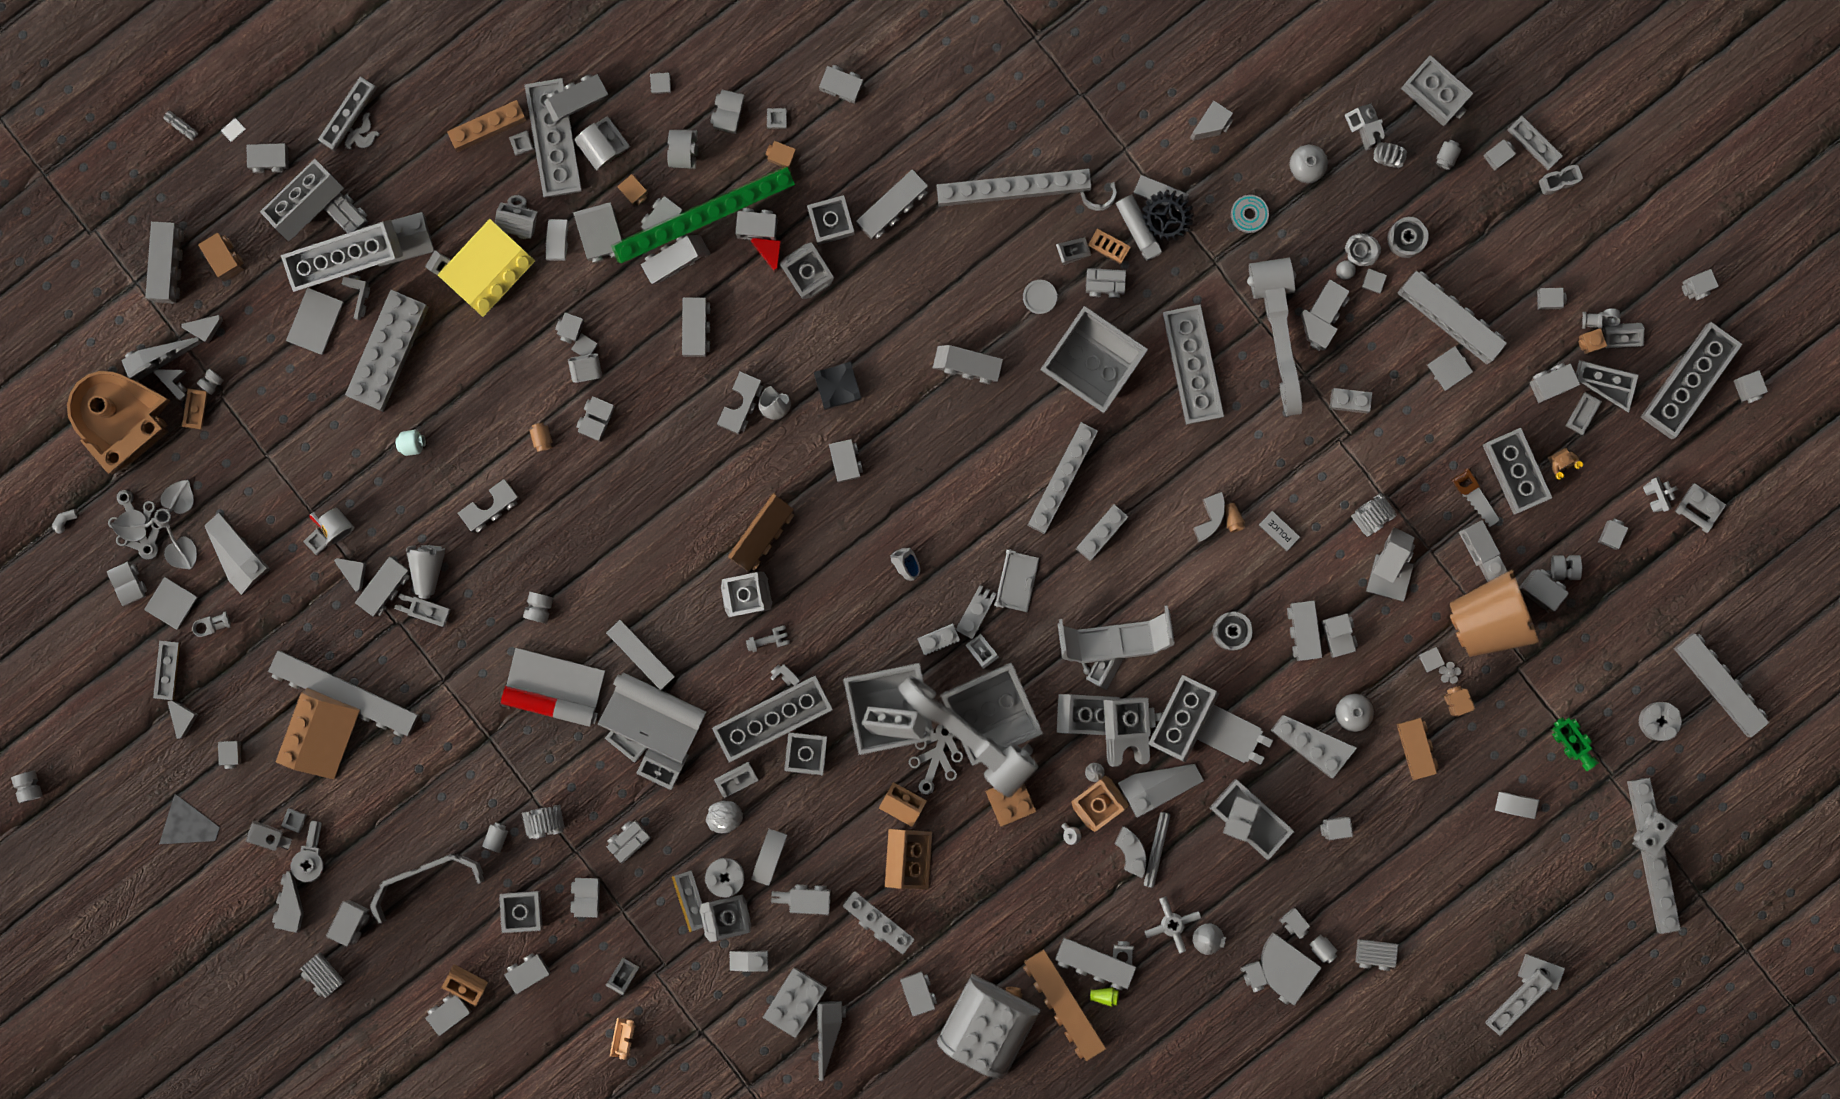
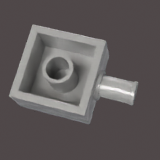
M796 884L795 888H792L789 892L772 891L773 897L780 898H771V903L789 904L790 913L829 915L831 890H828L827 886L815 885V889H809L807 885Z

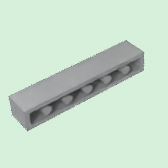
M1082 422L1080 423L1027 526L1045 534L1098 432L1097 430Z
M1690 634L1673 649L1747 737H1753L1769 723L1766 719L1768 717L1761 708L1758 710L1754 705L1755 700L1750 694H1745L1742 691V684L1737 679H1732L1729 675L1731 672L1727 666L1721 665L1717 661V654L1712 649L1708 650L1704 645L1706 643L1699 634Z

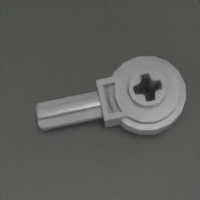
M318 821L310 822L306 846L301 847V852H298L291 862L292 874L303 882L317 880L324 870L323 860L319 856L321 849L317 848L322 825ZM309 861V864L312 865V867L308 868L306 871V869L303 868L304 864H308Z

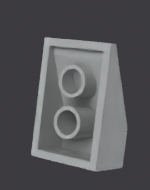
M1059 694L1057 733L1106 735L1104 700L1120 699V697Z

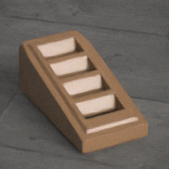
M1099 229L1096 230L1088 244L1089 247L1120 265L1131 248ZM1099 236H1102L1103 239L1098 246L1095 245ZM1106 239H1107V240H1109L1110 242L1108 243L1107 247H1106L1105 250H1104V249H1102V246H1103V244L1105 243V241H1106ZM1112 244H1116L1113 252H1108ZM1119 247L1123 248L1118 257L1115 256Z

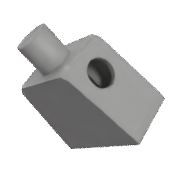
M253 820L246 842L276 851L277 847L288 850L292 839L281 836L282 830ZM268 835L275 836V840L269 841L266 839V837Z

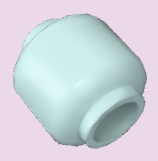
M418 430L403 431L396 438V448L404 456L420 454L426 445L424 435H421Z

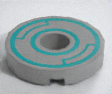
M1244 195L1238 198L1232 206V222L1242 232H1257L1268 221L1269 209L1265 201L1258 196ZM1252 209L1255 212V217L1247 219L1244 215L1245 210Z

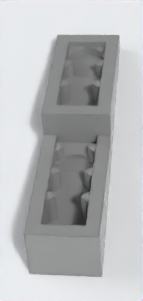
M621 620L606 632L660 690L674 678V675Z

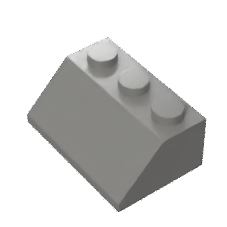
M422 212L391 220L403 256L378 265L381 267L434 252L426 217Z

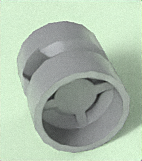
M1563 555L1552 556V580H1564L1566 577L1569 580H1581L1582 562L1580 555H1569L1567 558Z
M529 592L527 600L529 606L525 607L523 618L547 624L549 618L547 610L552 607L554 598Z
M35 770L11 777L14 788L18 790L16 792L18 803L43 797L40 786L36 785L38 778Z

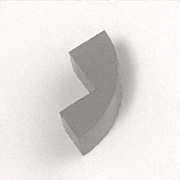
M1222 492L1203 499L1211 521L1193 528L1198 542L1212 535L1222 521L1225 507Z
M772 829L768 830L751 880L767 886L770 885L787 837L786 834Z

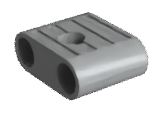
M594 353L568 359L572 382L576 383L602 377L598 354Z

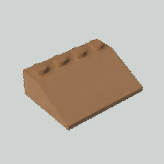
M772 494L728 557L748 572L751 570L755 571L761 563L759 558L762 554L767 555L772 548L770 545L774 538L777 540L782 534V526L785 523L789 524L793 519L794 514L792 512L794 509L775 494Z
M306 688L300 694L276 763L293 770L335 779L360 709Z

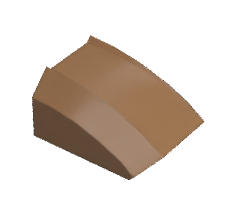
M1107 776L1102 777L1071 801L1074 811L1087 828L1094 832L1128 807L1126 798L1112 782V779Z

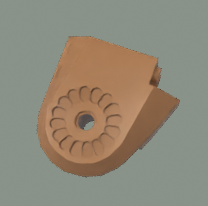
M108 371L88 374L79 380L70 392L67 402L68 418L76 433L81 437L80 441L110 475L133 463L169 432L165 428L168 426L166 422L158 416L170 400L121 374Z

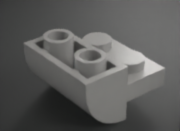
M608 116L597 123L591 124L574 140L596 171L610 163L615 157L630 147Z

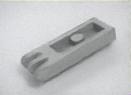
M979 585L956 628V631L973 639L997 594L993 592L990 598H988L987 595L990 590L986 589L982 595L980 593L983 589L982 585Z

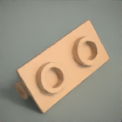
M617 1018L610 1052L611 1057L627 1060V1056H630L631 1043L629 1039H632L636 1026L633 1020Z

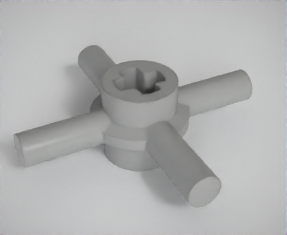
M1162 897L1159 900L1165 916L1161 921V925L1144 931L1145 935L1149 938L1164 932L1168 936H1173L1179 953L1185 952L1186 948L1180 933L1183 931L1185 924L1201 919L1200 913L1197 911L1181 917L1176 913H1172L1167 897ZM1170 920L1178 922V925H1176V929L1173 930L1171 927L1168 928Z

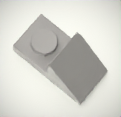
M154 371L158 378L180 401L186 400L187 394L185 392L187 389L180 382L176 383L187 373L186 371Z

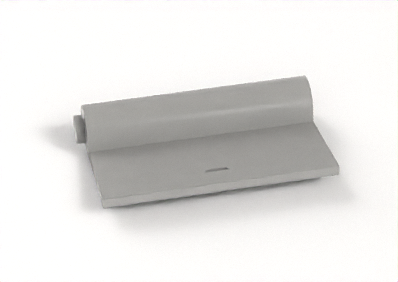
M624 672L622 675L618 674L613 683L616 686L615 691L598 725L681 764L702 724L706 711Z

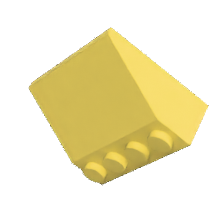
M489 219L439 272L438 276L484 317L535 260Z

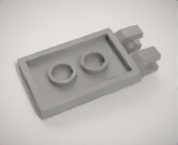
M1215 705L1197 740L1243 763L1245 761L1248 762L1250 759L1260 765L1264 757L1253 752L1257 743L1259 742L1270 747L1273 740L1262 735L1263 731H1261V728Z

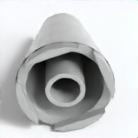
M416 545L408 546L406 552L414 592L419 595V598H430V595H434L445 555V548L422 545V547L416 549Z

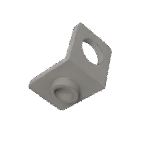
M1118 941V944L1113 945V957L1117 959L1118 953L1126 952L1128 954L1126 963L1132 965L1134 946L1130 945V942Z

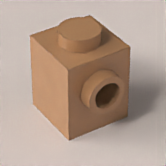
M1601 328L1579 336V346L1585 355L1607 347Z

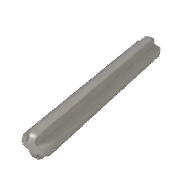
M1161 812L1159 815L1144 880V886L1152 888L1155 884L1170 819L1169 813Z

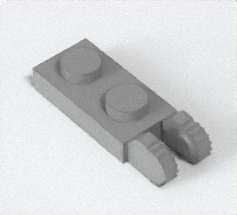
M399 594L398 598L412 603L410 609L401 605H395L394 609L408 613L409 616L445 627L451 609L416 597L412 598Z

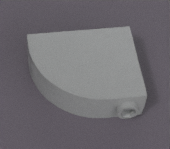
M1273 932L1263 947L1261 967L1267 983L1275 992L1281 995L1279 999L1286 1005H1289V1003L1295 1005L1321 967Z

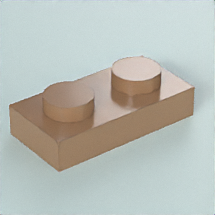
M193 389L187 390L182 427L202 430L208 392Z

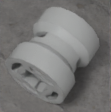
M208 369L205 372V377L201 378L197 384L212 395L217 385H221L224 380L214 371Z

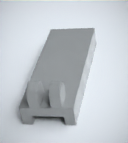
M1142 175L1133 193L1151 200L1153 194L1157 195L1159 191H1162L1164 194L1166 190L1170 191V195L1173 191H1176L1177 197L1183 194V201L1189 195ZM1162 202L1159 204L1167 207L1169 202ZM1175 206V210L1180 212L1179 208Z

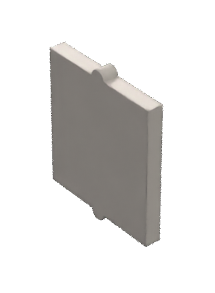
M1456 346L1427 365L1434 374V379L1438 380L1445 391L1473 372L1465 361L1466 358L1462 357Z

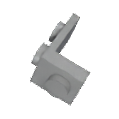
M349 275V278L343 277L342 285L360 289L354 319L360 321L361 317L365 315L366 306L364 301L365 298L369 297L370 287H368L366 281L360 280L361 277Z

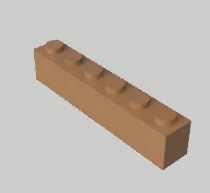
M1044 949L1025 960L1026 966L1023 967L1029 977L1033 975L1036 980L1033 983L1039 993L1043 991L1046 996L1044 1002L1049 1010L1053 1008L1057 1015L1054 1018L1059 1026L1064 1025L1067 1031L1064 1034L1070 1043L1074 1041L1077 1048L1074 1050L1079 1058L1082 1059L1084 1057L1087 1061L1105 1050L1106 1048Z

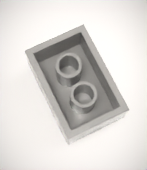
M794 967L763 1018L796 1038L827 987Z

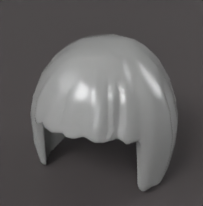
M769 386L762 392L758 406L762 415L769 419L777 420L789 412L791 401L787 394H779L772 386Z

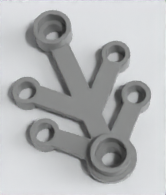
M127 490L120 491L117 494L118 503L124 505L126 511L134 510L132 505L133 494ZM123 494L127 495L126 501L121 500ZM147 501L143 505V515L146 519L145 524L149 522L152 512L156 509L155 503ZM148 504H152L153 506L152 510L148 511L146 508ZM112 517L109 519L108 525L110 528H112V521L117 519L116 517ZM153 523L151 524L153 529L148 539L145 536L140 540V543L125 540V543L121 544L119 542L121 537L117 536L116 543L119 546H128L138 550L139 555L144 559H153L158 553V547L155 542L162 528H155ZM147 546L151 548L150 553H145Z
M941 724L936 728L934 740L924 741V747L919 748L917 743H915L917 749L923 750L927 744L938 740L936 748L918 757H911L909 759L910 767L917 768L921 763L932 758L925 779L919 783V790L923 794H930L934 790L932 781L939 760L947 780L952 781L957 776L956 771L951 768L943 751L945 743L952 753L951 758L954 762H960L963 759L962 753L958 751L952 739L954 734L949 731L947 736H943L941 731L945 727ZM955 753H959L961 755V758L959 760H955L953 758V755ZM912 759L918 760V764L916 766L911 765ZM949 771H953L955 774L951 779L947 777ZM924 783H928L930 785L929 790L926 791L923 789Z

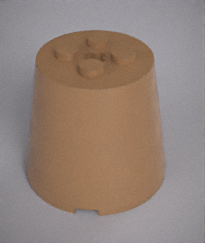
M1513 570L1450 602L1453 613L1450 615L1455 629L1459 630V632H1456L1461 646L1466 648L1469 657L1539 643L1525 600L1517 586L1518 582Z

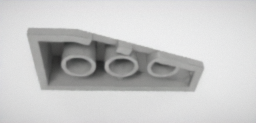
M195 337L136 352L133 350L125 355L126 358L121 361L128 377L138 382L201 344L202 340Z
M819 1001L818 1003L819 1081H823L842 1023V1017H846V1006H842V1001Z

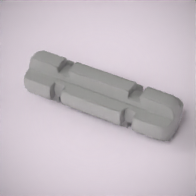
M171 111L164 115V120L171 123L181 133L186 134L185 136L190 140H194L198 135L196 130L190 128L188 124L179 117H176Z

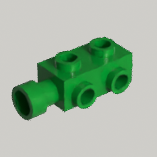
M1561 717L1553 723L1555 727L1552 728L1554 732L1552 736L1558 744H1563L1565 747L1563 751L1569 759H1580L1586 771H1589L1599 763L1595 756L1592 757L1589 753L1592 749L1590 746L1592 742L1586 734L1582 736L1578 729L1581 727L1575 719L1571 720L1570 718L1564 719ZM1564 727L1568 730L1566 735L1561 732ZM1574 743L1579 744L1578 750L1573 749Z

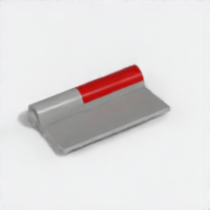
M515 648L501 704L591 727V724L596 723L598 716L595 710L605 670Z

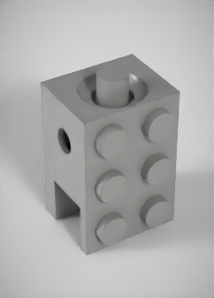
M1431 55L1401 88L1443 126L1454 115L1459 119L1467 111L1463 104L1473 94Z

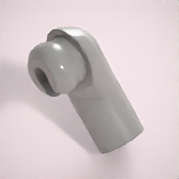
M69 510L57 515L52 523L56 533L60 534L65 531L64 525L66 521L78 518L76 510Z

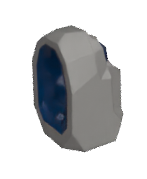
M901 548L890 555L891 562L895 565L898 573L902 574L906 580L912 581L919 576L920 565L911 548Z

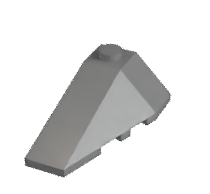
M220 513L204 525L228 581L243 595L270 568Z
M1191 764L1137 773L1120 781L1118 784L1136 817H1139L1204 780L1196 765Z

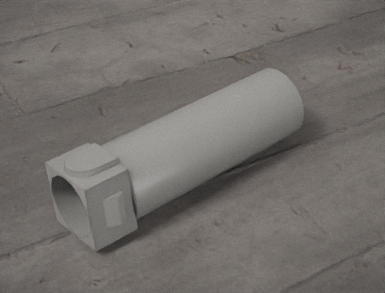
M1133 195L1118 201L1116 206L1146 261L1161 254L1160 245L1157 244L1152 231H1149V225H1145L1146 220L1142 218L1143 214Z

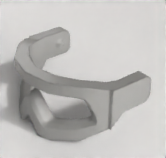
M1114 182L1111 183L1113 195L1104 205L1093 204L1085 198L1084 191H1082L1080 194L1083 203L1095 211L1109 208L1117 195Z

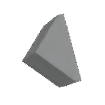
M1085 237L1056 244L1063 265L1091 256Z
M217 315L184 323L181 326L186 331L209 344L223 319Z
M335 559V563L355 592L359 593L362 591L366 564Z
M981 634L966 644V647L983 669L999 657Z
M168 701L177 739L185 738L198 714L176 701Z
M622 958L606 986L623 995L639 967Z

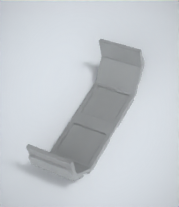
M1165 606L1163 614L1144 622L1081 630L1063 626L1062 619H1059L1058 623L1062 659L1068 661L1090 663L1116 658L1156 654L1174 645V635L1168 606Z
M454 853L423 865L421 869H413L383 881L380 884L381 888L377 890L370 905L373 915L377 918L378 923L386 921L380 904L388 885L453 859L471 867L479 884L484 882L480 863L464 856L459 857L458 854L455 855Z

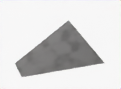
M174 794L159 844L215 841L219 826Z

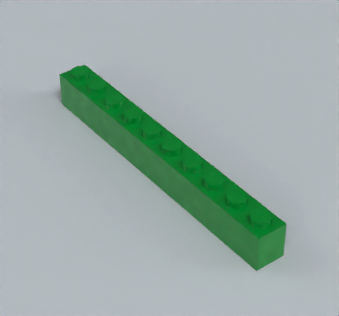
M782 167L611 245V248L618 263L626 262L795 185L788 167Z

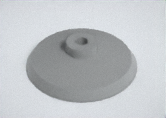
M1035 280L1030 282L1024 289L1023 301L1031 312L1044 314L1055 306L1057 292L1050 282Z

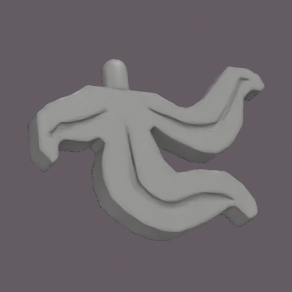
M370 113L363 115V125L361 128L349 129L350 134L345 142L348 149H352L351 145L354 142L360 148H368L372 145L375 136H379V133L376 131L370 132L366 137L360 135L370 131Z

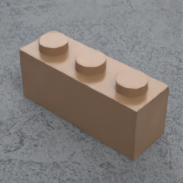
M1421 718L1396 724L1412 780L1437 774V760L1432 758L1431 755L1433 746L1431 740H1427L1425 732H1428L1426 722L1422 721Z

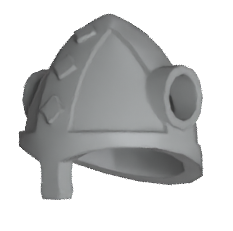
M1207 923L1195 930L1193 944L1200 953L1210 955L1217 952L1221 947L1224 948L1226 938L1221 929L1216 925Z

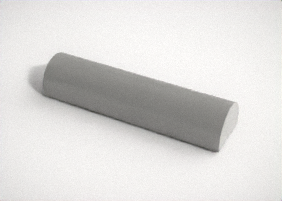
M359 77L318 140L335 151L377 87L364 78Z

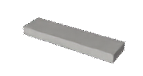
M1538 969L1486 1020V1024L1501 1036L1554 984L1553 980Z

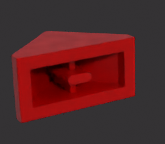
M759 238L751 239L750 241L772 270L776 272L778 270L781 242Z

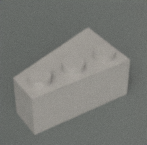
M685 234L677 238L675 244L663 246L660 249L661 252L657 255L653 253L645 258L646 261L641 266L650 283L658 284L675 275L687 265L695 264L694 261L711 255L700 235L687 236Z
M945 345L937 347L933 369L942 370L950 375L960 374L965 379L973 380V378L980 379L979 382L991 384V382H998L1003 359Z
M1579 360L1576 371L1578 381L1629 413L1638 375Z

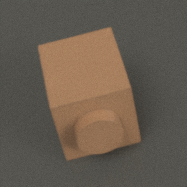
M774 141L773 145L769 144L766 151L768 162L781 167H788V169H790L796 154V149Z
M632 174L617 186L633 206L636 204L640 205L647 199L646 195L648 192Z

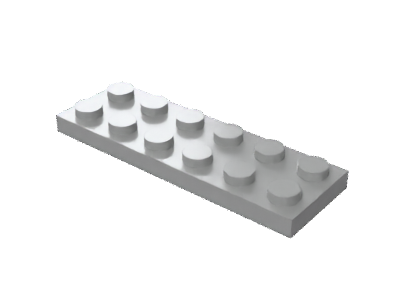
M563 79L525 84L543 197L581 192L569 116L554 122L544 103L548 99V94L556 90L559 93L565 90Z
M1201 305L1163 312L1186 425L1224 417Z

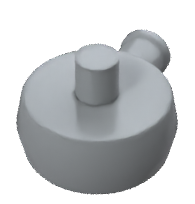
M1067 823L1062 824L1061 827L1065 830V842L1069 845L1079 843L1081 840L1079 829L1069 827Z

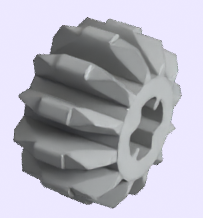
M1381 142L1375 148L1374 160L1389 167L1400 168L1406 160L1407 151L1398 145Z

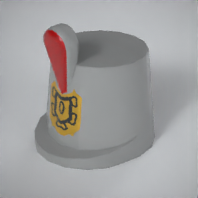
M338 508L329 510L319 519L315 513L309 515L310 519L323 531L327 539L325 542L326 546H331L341 541L354 530V526Z

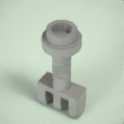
M785 625L773 628V635L757 640L750 637L749 640H746L748 651L757 652V647L776 642L777 647L790 644V640L783 642L781 638L787 637L788 634L779 633V631L786 629Z

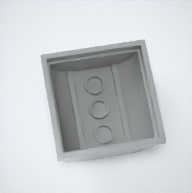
M1084 306L1040 370L1102 413H1105L1148 349Z
M919 663L844 679L859 755L935 739L931 719L918 711L903 696L899 689V686L909 675L923 682ZM874 707L918 712L927 722L922 740L871 734L862 725L867 708Z
M1011 663L941 694L946 707L981 735L993 739L1003 749H1006L1011 743L1019 745L1043 734ZM962 742L972 766L981 762L977 759L972 749Z
M971 974L937 1039V1043L951 1058L986 1076L1004 1078L1041 1009Z

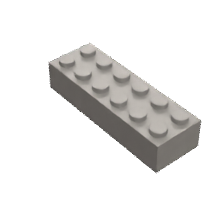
M387 220L283 254L281 258L292 290L295 292L402 257L403 253L392 221Z
M1415 271L1398 291V294L1485 364L1492 362L1506 345L1505 338L1498 332H1492L1489 329L1490 326L1482 319L1480 321L1474 317L1475 314L1467 307L1465 309L1459 305L1460 302L1452 295L1450 297L1444 293L1445 290L1437 283L1433 285L1428 281L1429 277L1425 273Z
M390 290L345 395L384 412L429 308L426 304Z
M1712 322L1706 324L1643 412L1641 418L1670 439L1676 438L1742 344Z
M813 676L713 727L712 730L730 763L833 709L817 677Z

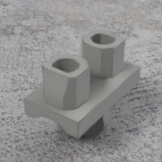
M1659 476L1651 479V482L1643 486L1647 496L1655 492L1658 496V500L1650 503L1653 512L1662 510L1665 512L1672 509L1666 494H1668L1671 501L1676 499L1673 491L1678 490L1677 486L1671 488L1669 481L1663 483L1666 489L1664 490Z

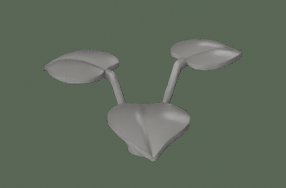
M188 480L174 483L162 493L161 504L168 509L157 510L155 518H151L147 524H145V516L137 510H128L111 523L112 529L118 536L127 541L136 542L146 536L145 528L156 522L157 526L161 528L166 527L173 542L165 548L164 555L166 561L171 566L184 569H192L195 565L197 558L195 544L187 537H181L176 541L169 525L171 522L170 513L172 511L177 514H184L193 506L194 497Z

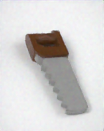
M1468 468L1464 469L1465 472L1452 479V482L1458 492L1467 497V501H1471V506H1474V510H1478V514H1481V518L1485 519V523H1488V527L1497 523L1499 518L1480 490V486ZM1469 478L1472 483L1467 487L1460 486V483Z

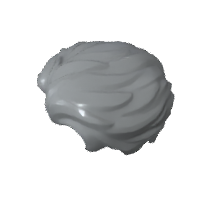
M1356 234L1348 239L1345 251L1350 262L1359 266H1369L1374 264L1379 258L1381 247L1374 237L1368 234Z
M719 801L709 807V812L706 816V823L712 831L728 833L740 825L743 813L736 803L732 801Z

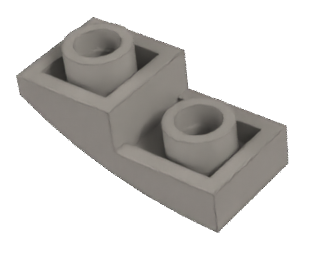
M548 220L546 239L547 260H566L568 247L566 239L569 225L567 220Z
M1500 791L1495 811L1536 819L1540 800Z

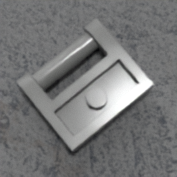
M1693 483L1675 512L1679 515H1684L1702 527L1705 533H1708L1726 504ZM1690 504L1709 517L1707 522L1687 509L1686 505Z

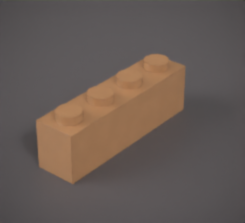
M515 100L447 131L455 150L459 152L527 120L519 102Z

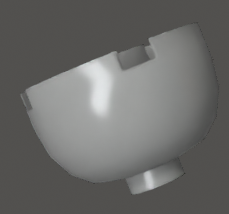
M1308 144L1294 151L1290 158L1289 166L1297 180L1304 183H1313L1324 176L1327 171L1328 160L1321 148Z
M1350 694L1344 696L1336 706L1335 716L1337 722L1345 730L1358 732L1366 729L1371 724L1374 709L1368 698L1360 694Z

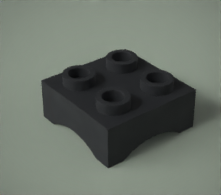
M851 361L814 372L825 410L861 400Z

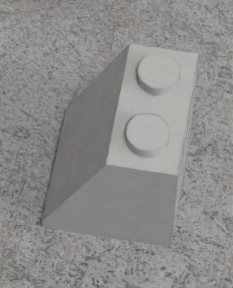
M611 202L573 212L587 260L597 263L603 261V257L610 255L611 258H615L616 256L611 245L621 241L622 236Z

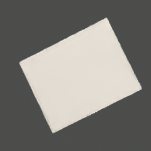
M235 118L221 131L232 142L245 128Z

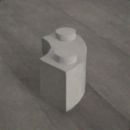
M1122 826L1114 844L1120 847L1124 853V870L1143 878L1146 868L1144 848L1136 835Z

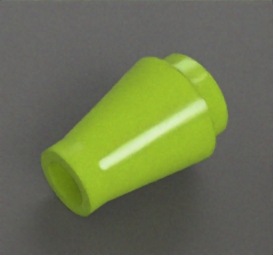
M1114 988L1091 989L1090 1001L1111 1007L1118 1005L1119 990H1114Z

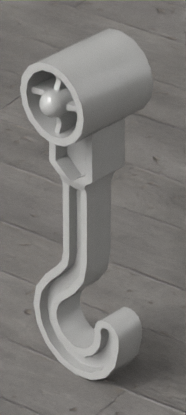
M1290 258L1249 263V277L1247 279L1254 299L1264 298L1267 318L1272 325L1278 367L1282 378L1280 392L1286 416L1302 414L1299 379L1292 355L1287 325L1288 306L1286 294L1295 293L1294 280L1296 278V272L1293 271Z
M909 675L899 686L903 696L918 711L931 720L943 725L972 749L977 759L988 767L984 773L986 779L994 789L1003 795L1011 798L1038 768L1037 763L1027 751H1024L1014 743L1003 749L990 737L977 732L948 707L934 701L933 698L936 696V693L918 678Z

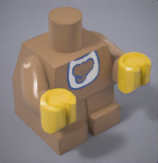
M1567 448L1548 457L1557 480L1564 477L1562 471L1565 468L1568 469L1573 465L1576 469L1583 467V463L1579 460L1578 456L1573 452H1569Z

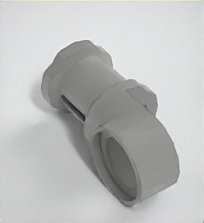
M1606 309L1604 312H1599V314L1583 312L1582 329L1586 327L1602 329V326H1616L1620 324V311L1617 309Z
M225 611L223 614L212 618L209 616L195 621L192 626L193 633L196 636L205 637L215 633L216 630L225 627L231 628L227 612ZM199 623H204L207 627L206 632L203 634H199L196 631V626Z

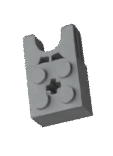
M1135 697L1104 700L1106 748L1109 765L1112 767L1119 766L1123 761V752L1127 747L1132 748L1135 761L1139 764H1147L1150 760L1148 698Z

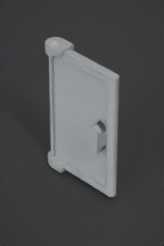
M1010 549L1006 550V558L994 606L1028 612L1040 558L1016 553V551Z

